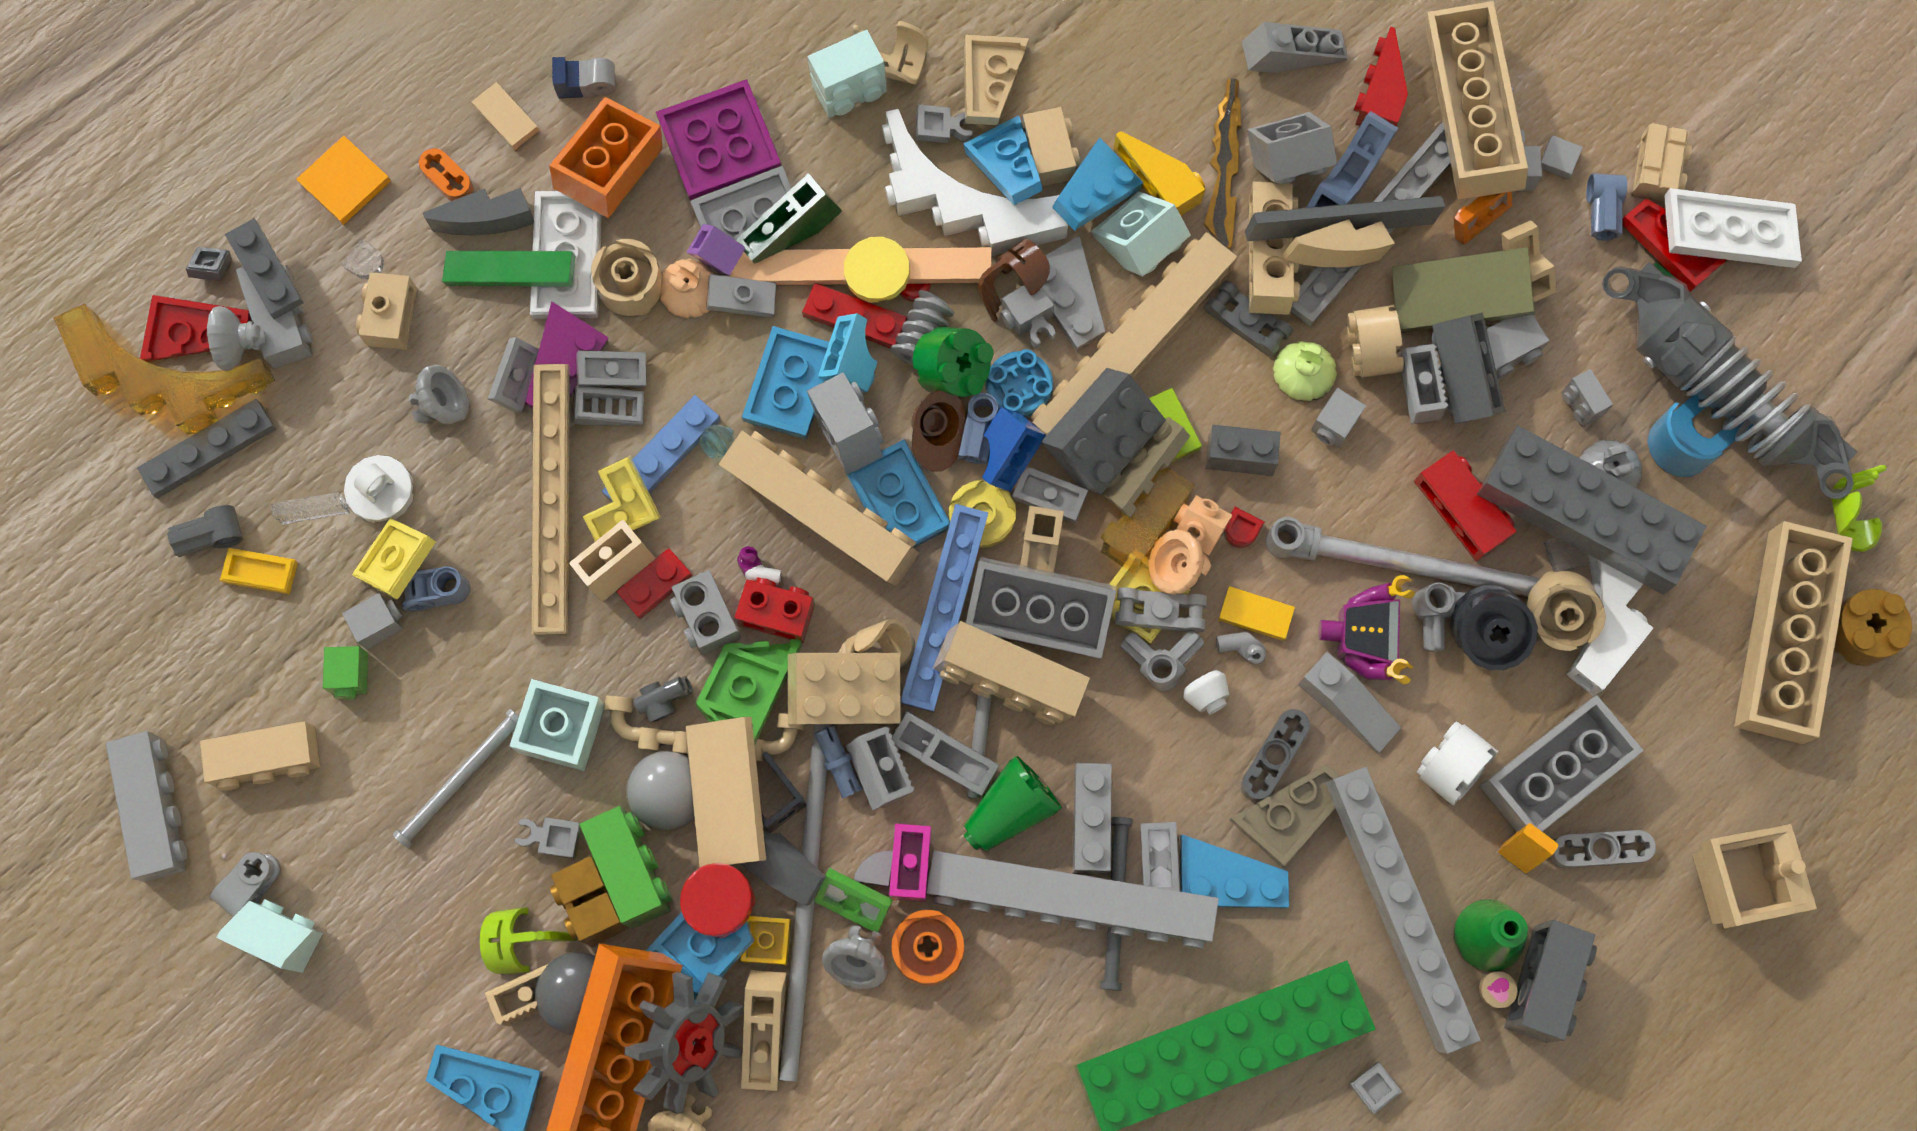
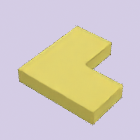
M631 456L598 471L613 502L583 516L595 542L622 520L632 530H635L661 517Z

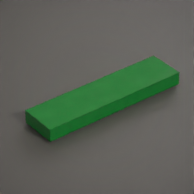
M446 251L442 282L446 286L572 287L576 255L572 251Z

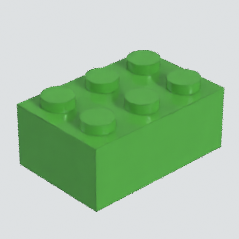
M617 806L579 824L621 924L634 929L671 912L668 902L673 900L666 882L662 881L660 877H656L654 870L659 868V865L651 848L648 849L646 844H642L640 838L645 836V832L637 816L634 817L632 812L627 813L623 808Z

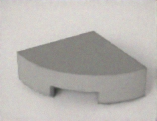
M881 851L869 856L858 867L854 880L859 883L889 887L893 851Z

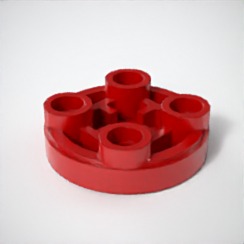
M712 863L700 867L686 880L681 891L680 907L684 919L694 930L709 937L725 938L739 930L746 923L755 905L756 898L751 884L743 873L727 864Z

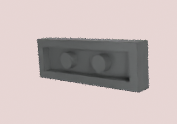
M255 218L225 234L273 319L304 303Z

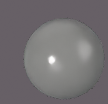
M662 751L645 757L635 766L629 776L626 793L630 809L639 821L653 829L665 831L681 828L695 818L688 757L677 752Z

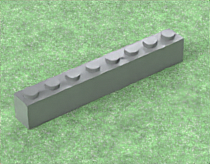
M1367 767L1325 782L1436 1051L1449 1054L1481 1041Z
M939 851L933 852L926 892L930 897H935L934 904L955 907L956 901L970 903V910L990 913L991 907L1005 909L1004 915L1008 917L1025 919L1026 913L1040 915V922L1061 925V919L1076 921L1075 928L1096 931L1097 925L1111 927V934L1132 937L1133 931L1147 933L1146 940L1168 943V937L1183 939L1182 946L1196 949H1204V943L1212 944L1219 899Z

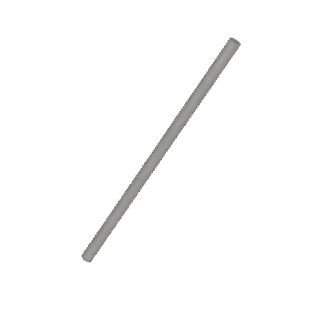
M814 724L802 854L817 869L827 770L824 763L827 761L814 733L819 730L822 731L823 728L832 724ZM815 897L810 905L805 906L799 902L796 904L779 1080L797 1082Z

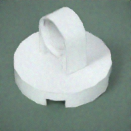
M376 455L364 458L353 466L346 477L344 486L346 503L357 516L367 522L388 521L390 518L395 520L407 511L413 501V478L404 465L392 457Z

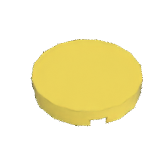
M869 237L859 241L849 250L844 260V277L849 289L858 298L870 303L886 299L888 301L897 297L905 289L910 278V263L905 250L897 242L885 237Z
M977 480L963 485L953 495L949 507V521H951L955 504L988 512L979 548L997 545L1003 542L1012 532L1016 521V505L1007 490L992 486L987 482H983V480Z

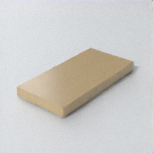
M740 717L686 726L699 866L702 867L712 863L731 865L766 860L752 717Z

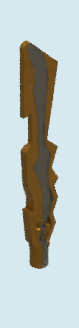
M1234 78L1227 79L1224 99L1217 108L1219 118L1214 124L1216 136L1212 139L1216 152L1210 165L1218 172V176L1204 222V226L1227 249L1232 247L1237 197H1230L1232 176L1238 173L1239 142L1236 130L1241 129V102L1238 96L1239 80Z

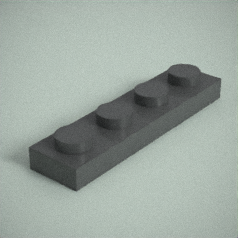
M254 399L137 467L151 494L158 499L273 432L276 428L262 404L257 399Z

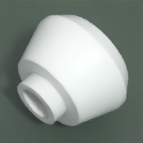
M1214 670L1201 676L1184 689V700L1199 712L1207 710L1209 715L1221 710L1227 705L1225 699L1229 696L1226 675Z

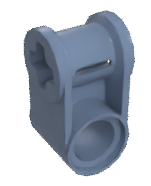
M444 566L429 570H417L404 589L405 601L402 603V608L405 611L415 612L461 603L470 593L469 581L452 567ZM451 579H456L457 584L452 591L445 592L446 583Z

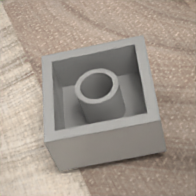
M1591 369L1572 378L1562 390L1564 402L1570 405L1574 418L1583 427L1600 419L1613 405Z

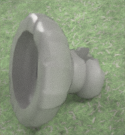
M221 306L214 307L210 312L207 324L209 349L214 363L221 370L230 371L237 367L245 349L253 348L254 350H260L266 344V333L261 330L259 325H254V321L241 324L231 310Z
M440 365L425 367L419 373L415 386L416 393L409 395L410 404L419 406L418 410L412 412L414 420L418 423H428L434 418L443 424H454L464 420L469 412V401L465 387L461 385L460 380L454 373Z
M1601 440L1593 443L1582 452L1583 454L1580 456V459L1635 488L1640 484L1642 478L1641 462L1636 452L1627 444L1617 440Z
M852 926L849 930L848 938L834 941L824 951L822 962L825 971L839 983L851 986L852 988L870 989L879 987L885 981L888 971L885 958L877 949L882 942V935L879 932L873 931L871 938H860L861 927Z

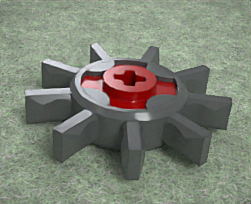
M680 972L672 974L674 1002L663 1009L661 1006L643 1000L639 1008L646 1017L654 1021L650 1029L648 1041L625 1047L626 1056L638 1061L650 1060L652 1068L633 1089L634 1092L651 1101L668 1081L663 1107L675 1113H683L690 1083L695 1082L699 1092L714 1098L719 1092L710 1070L714 1067L720 1055L726 1058H741L743 1052L735 1045L724 1041L725 1026L744 1014V1006L730 1000L718 1009H715L714 1007L727 980L709 972L696 999H694L693 977Z

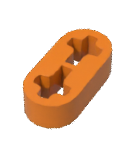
M432 148L422 153L419 159L420 169L425 177L448 200L454 201L473 193V184L468 175L445 152ZM430 162H440L444 171L440 173L436 168H431ZM451 178L456 183L462 184L463 188L460 191L452 188L449 183Z

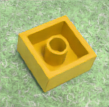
M749 916L747 921L754 942L741 955V962L787 966L791 920Z

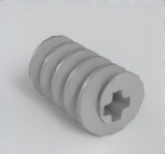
M919 291L920 298L915 299L913 303L914 309L909 311L907 315L908 321L903 323L901 327L902 333H898L895 339L897 344L892 345L890 349L895 357L910 365H913V352L920 337L925 333L935 330L934 328L948 327L949 323L942 318L943 315L953 317L955 314L944 300L927 291Z

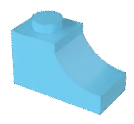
M857 313L837 318L818 374L819 379L827 381L844 373L850 384L856 382L862 393L868 392L869 387L874 381V371L878 361L871 357L866 345V318Z

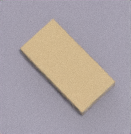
M497 82L472 101L474 108L514 151L539 132L538 126Z

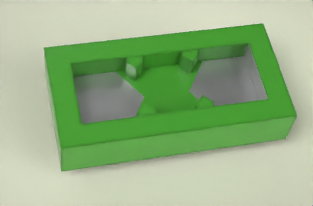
M829 868L814 902L871 931L879 932L893 899Z

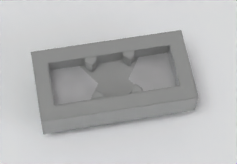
M1176 822L1141 823L1143 885L1180 892Z

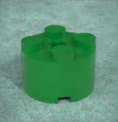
M938 327L920 337L913 352L912 362L913 368L918 371L920 379L917 380L923 389L930 393L941 390L949 395L960 397L977 395L982 391L990 372L994 351L992 346L986 343L978 332L968 328Z

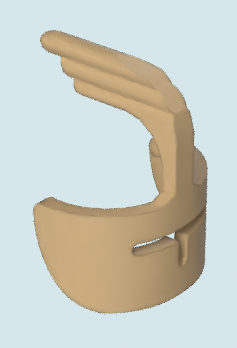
M898 21L893 53L887 55L879 52L884 60V64H888V67H885L886 78L914 85L917 84L928 48V38L924 31L912 24ZM858 25L853 26V35L863 31L859 30ZM905 47H908L905 63L911 64L913 66L904 64L902 71L899 72L898 70L902 61Z
M891 618L859 630L856 635L850 637L842 644L838 653H862L878 642L884 653H900L901 669L912 658L915 651V641L903 623Z

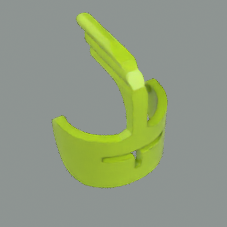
M1879 465L1852 474L1853 487L1850 492L1873 485L1875 480L1879 478V473L1886 471L1887 467ZM1846 477L1841 478L1834 485L1833 489L1844 487L1847 483ZM1856 491L1843 498H1831L1837 533L1853 538L1851 550L1864 552L1873 548L1880 539L1882 522L1879 518L1856 520L1862 507V495Z
M529 908L500 910L487 915L482 923L480 930V952L486 968L493 973H529L530 967L528 965L523 966L515 956L513 949L515 943L532 941L565 942L576 941L577 938L572 939L569 932L560 931L514 933L513 927L516 919L521 914L527 915ZM500 938V942L492 943L491 940Z

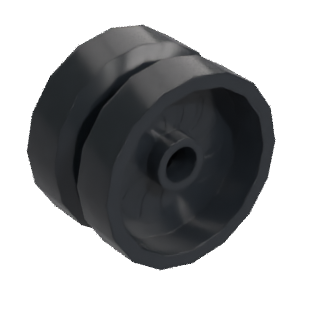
M1482 585L1469 590L1457 601L1454 612L1451 615L1450 629L1454 641L1474 664L1487 670L1504 671L1518 666L1530 656L1537 642L1538 626L1534 614L1512 591L1500 586Z

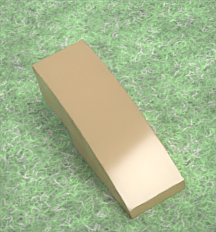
M1348 219L1296 237L1282 256L1287 261L1303 265L1351 267L1379 261L1395 243L1382 221L1355 230Z

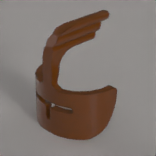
M1027 238L997 258L998 262L988 268L979 279L978 292L993 322H996L998 319L996 313L1001 305V301L994 289V279L1000 271L1008 274L1013 270L1030 295L1037 293L1048 279L1050 265L1047 257L1035 243Z

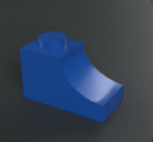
M1001 407L984 434L989 442L990 456L982 478L992 486L1011 492L1046 434L1023 415Z

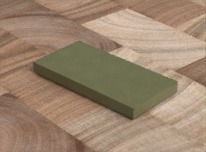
M1528 247L1392 267L1395 311L1398 314L1401 333L1433 329V324L1482 312L1485 322L1535 315Z

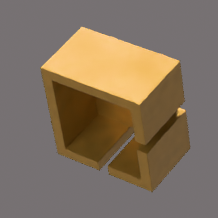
M592 856L551 874L554 885L550 886V890L557 905H562L564 909H567L566 912L569 917L564 919V923L572 939L577 938L579 942L592 947L630 929L621 924Z

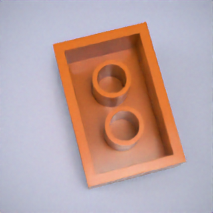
M604 97L549 165L553 189L609 218L662 151L661 126Z

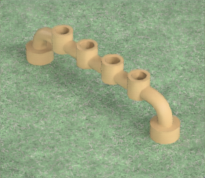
M619 696L605 697L604 710L611 711V724L615 732L624 739L638 741V749L659 751V744L673 745L672 752L688 754L686 732L629 726L625 721L624 715L625 713H632L634 699ZM779 713L777 728L783 729V734L776 741L758 739L755 744L756 761L762 762V754L766 751L769 755H777L787 751L794 743L797 731L805 730V724L788 725V714Z

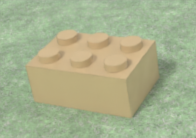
M900 653L788 654V725L900 723Z

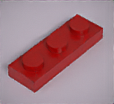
M814 283L802 311L803 317L833 328L839 316L857 313L867 319L865 339L890 349L892 345L897 344L895 339L898 333H902L901 327L907 321V316Z

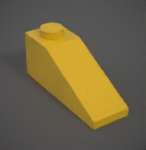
M1122 131L1115 135L1113 149L1123 162L1144 182L1142 187L1148 195L1175 204L1181 216L1202 203L1205 184L1197 172L1192 173L1185 163Z

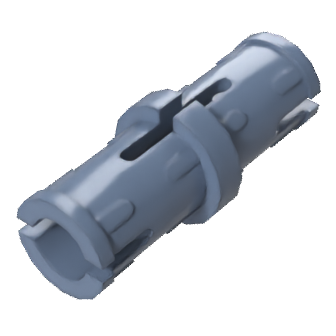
M833 724L823 728L822 731L815 732L814 736L827 761L824 763L826 770H831L841 793V798H845L855 794L854 791L858 792L863 788L859 784L851 766L850 760L852 757L849 752H845L835 730L836 727Z

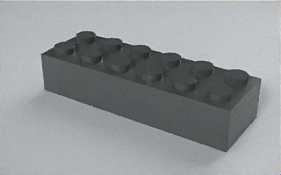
M1518 425L1506 439L1477 493L1478 496L1663 595L1677 585L1707 527L1703 523Z

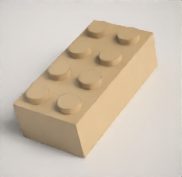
M962 621L948 630L933 666L934 670L940 672L939 677L953 684H959L962 681L971 685V691L985 698H991V695H994L1004 700V706L1018 712H1022L1023 709L1036 714V720L1054 726L1055 722L1059 724L1075 717L1090 680L1088 676Z

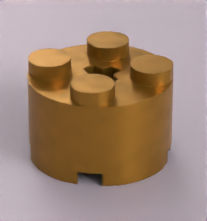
M1867 589L1844 600L1841 605L1834 651H1838L1846 658L1844 660L1860 666L1878 663L1901 651L1909 644L1912 633V620L1905 606L1904 599L1898 594H1891L1884 590Z

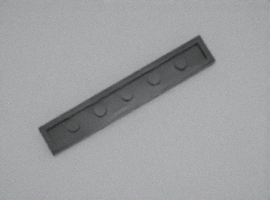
M1435 196L1257 212L1253 214L1245 234L1247 242L1299 237L1348 219L1355 230L1381 221L1386 229L1432 225L1445 208L1443 197Z

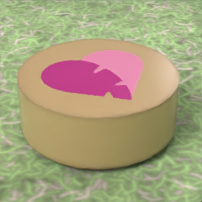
M1505 972L1489 973L1480 981V998L1489 1007L1497 1009L1508 1007L1517 997L1516 982Z

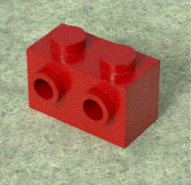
M758 577L756 581L746 579L734 619L738 626L789 640L797 639L804 643L815 603L813 597L809 596V592L804 589L791 586L789 590L776 587L775 582Z

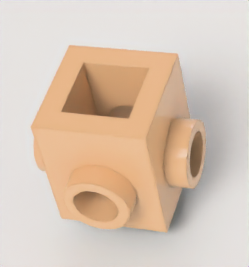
M1196 495L1189 506L1183 503L1174 521L1179 524L1176 530L1189 532L1200 543L1203 552L1210 555L1232 515L1219 508L1214 501L1202 499Z

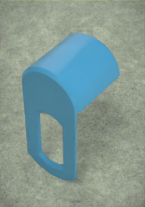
M1694 395L1674 411L1679 404L1675 402L1654 423L1648 434L1649 452L1656 464L1667 473L1678 477H1692L1704 471L1723 454L1722 451L1735 441L1736 433L1744 422L1731 430L1722 429L1711 439L1703 437L1694 428L1692 418L1706 407H1698L1700 399ZM1752 423L1746 431L1753 427L1754 424Z

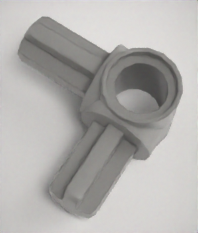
M1441 582L1433 583L1415 593L1412 600V606L1418 615V619L1423 620V647L1429 652L1444 650V620L1452 615L1457 601L1466 594L1455 592L1452 587ZM1429 594L1435 596L1438 603L1437 608L1431 605Z
M1189 631L1170 651L1166 649L1154 651L1136 633L1129 634L1121 643V648L1141 666L1140 673L1149 680L1153 688L1163 692L1170 691L1176 687L1179 678L1186 671L1184 665L1204 646L1202 638L1193 631ZM1161 666H1168L1172 669L1170 676L1164 679L1155 677L1154 672Z

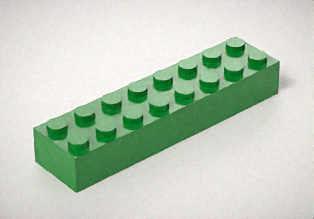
M1346 960L1074 1066L1099 1131H1117L1374 1031L1376 1028L1350 965Z

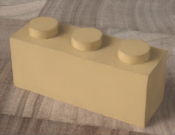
M306 721L200 741L204 782L217 787L219 791L237 789L240 787L239 783L252 781L253 784L270 783L274 781V776L287 774L291 778L309 775L310 769L320 768L316 728Z

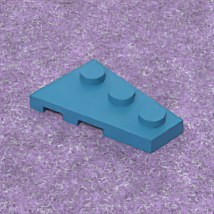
M1019 115L963 144L966 155L1013 205L1042 191L1039 174Z
M1099 138L1058 196L1052 208L1075 231L1138 192L1144 182Z
M436 1045L425 1081L501 1131H526L543 1071Z

